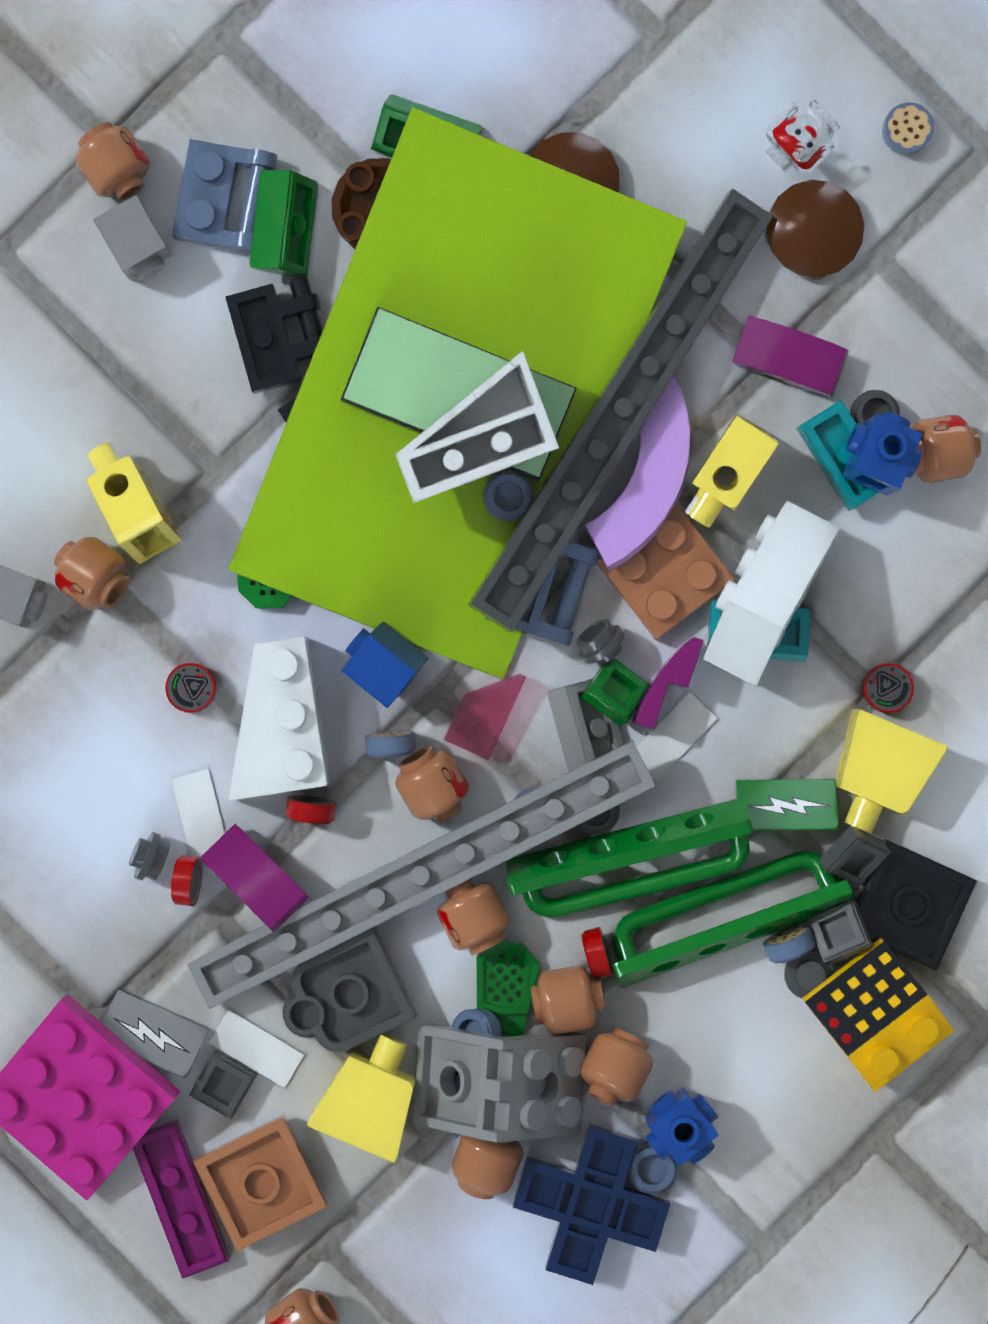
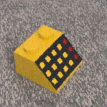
M881 938L873 943L874 947L861 952L802 998L854 1069L874 1092L954 1032V1029L926 991Z

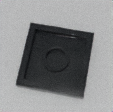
M884 839L891 853L867 877L856 901L872 942L881 938L892 951L937 971L977 880Z

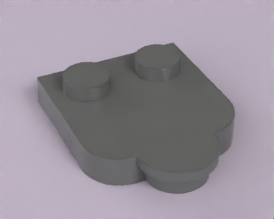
M375 927L299 964L292 975L293 993L286 999L282 1011L284 1023L293 1034L304 1038L315 1037L321 1046L333 1052L349 1050L413 1020L417 1016L413 1004Z

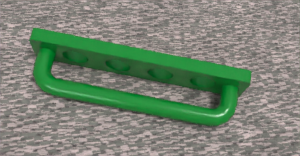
M745 797L513 857L506 862L507 884L511 895L522 894L529 909L537 915L557 918L733 872L746 862L750 852L748 834H751L754 830L747 800ZM729 840L730 843L729 851L719 856L558 898H547L541 888Z
M801 851L634 910L622 917L616 925L613 934L614 949L619 962L613 964V968L620 988L807 922L808 917L846 900L853 899V891L849 881L843 880L838 882L836 876L826 872L819 861L822 856L818 853ZM800 871L812 872L820 888L641 954H637L633 943V934L640 929Z

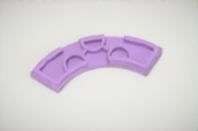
M675 375L671 378L640 428L639 456L633 475L625 490L604 513L585 524L608 571L629 560L655 537L673 506L677 504L684 487L690 454V426L685 400Z

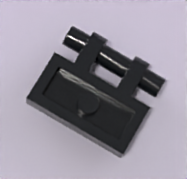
M300 276L289 280L293 298L281 302L278 301L273 283L225 296L253 394L301 381L296 362L305 359L311 360L323 330L317 312L321 309L318 294L312 293L307 276ZM298 317L305 341L291 345L284 319Z

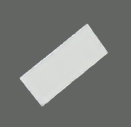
M691 691L636 746L651 777L656 782L718 719Z
M209 769L170 778L189 853L193 857H201L225 834Z
M229 1009L209 1041L210 1045L284 1089L305 1055Z

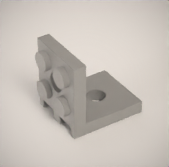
M419 1024L412 1124L494 1143L581 1134L584 1080L580 1075V1069L585 1059L587 1035L570 1032L558 1035L539 1034L501 1037L438 1024ZM456 1070L458 1071L461 1080L459 1091L456 1090L454 1085V1074ZM545 1078V1088L540 1096L539 1085L541 1080Z

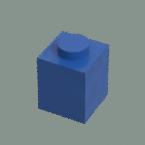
M383 621L371 633L363 628L345 650L352 657L341 671L388 709L402 694L429 658Z

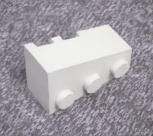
M523 351L395 455L413 503L559 448Z
M789 501L785 502L777 518L768 514L755 538V541L761 544L758 550L748 547L735 574L741 576L740 581L736 584L729 580L715 607L722 610L723 613L703 659L756 687L775 647L779 646L785 634L784 631L797 608L800 607L826 559L840 527Z
M303 636L254 644L228 801L330 785L331 781L309 639Z

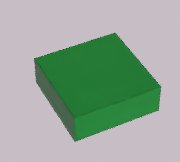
M613 658L600 666L581 698L620 727L627 723L650 684L616 658Z

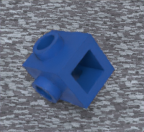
M889 412L882 413V416L876 414L866 420L863 425L857 423L845 447V450L850 452L851 455L842 477L886 496L900 490L905 477L911 478L919 466L923 451L917 449L923 434L909 428L911 423L907 419Z
M682 1087L675 1094L672 1090L667 1091L649 1106L648 1109L651 1113L645 1117V1120L652 1132L645 1136V1138L663 1161L672 1156L679 1167L687 1160L691 1164H695L715 1148V1144L712 1141L719 1134L712 1122L718 1116L701 1094L692 1099L685 1088ZM689 1123L692 1125L693 1130L682 1139H678L674 1134L677 1125Z

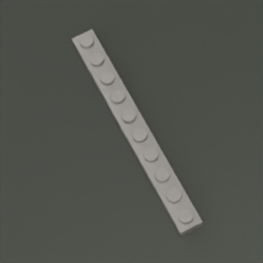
M632 740L299 907L274 933L266 925H263L191 961L187 965L209 1009L656 785Z

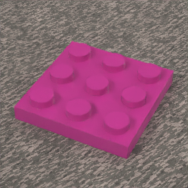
M67 993L1 1070L0 1126L87 1201L181 1091Z

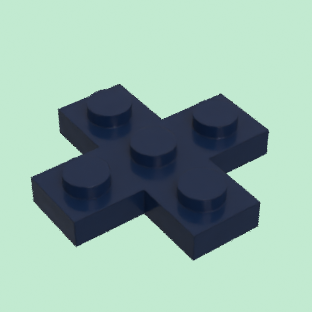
M589 1124L575 1171L527 1156L512 1206L513 1208L558 1222L545 1264L546 1271L593 1285L608 1237L656 1252L670 1208V1202L663 1198L624 1187L638 1142L637 1138Z

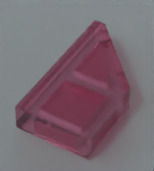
M519 673L464 694L444 740L489 760L527 676Z

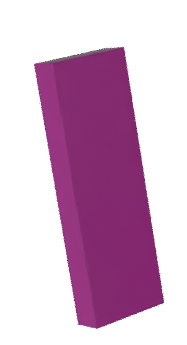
M178 1119L149 1129L133 1147V1151L182 1279L228 1262L230 1260L228 1249L199 1173L193 1163V1157Z

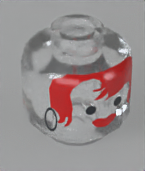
M812 99L808 104L802 100H795L767 126L766 136L772 146L766 153L785 173L793 167L802 174H810L838 147L839 141L835 132L840 129V126L816 100Z

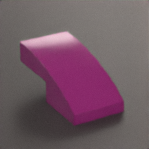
M749 315L732 362L737 367L782 379L788 385L833 397L849 351L844 347L810 334Z
M696 637L690 638L663 664L643 695L632 723L654 729L668 684L689 688L704 640Z
M236 823L200 857L206 866L273 933L309 898Z

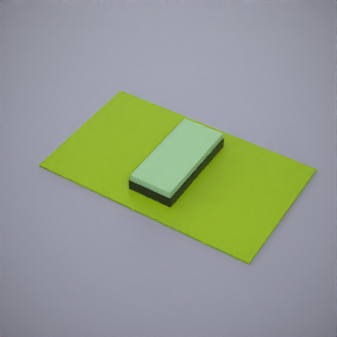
M412 107L228 570L374 629L384 621L414 645L504 680L523 631L514 629L513 632L506 631L493 621L485 619V616L468 606V603L511 537L516 524H519L522 518L515 521H502L494 518L484 506V487L490 478L498 473L515 472L528 480L533 490L534 500L649 318L687 221ZM523 351L559 448L413 503L395 455Z

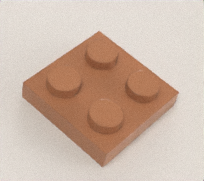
M678 504L673 506L655 537L629 560L611 571L607 570L602 558L598 559L596 563L654 640L660 638L723 590L729 580L735 581Z
M284 1114L195 1158L193 1161L237 1252L326 1208L328 1205Z

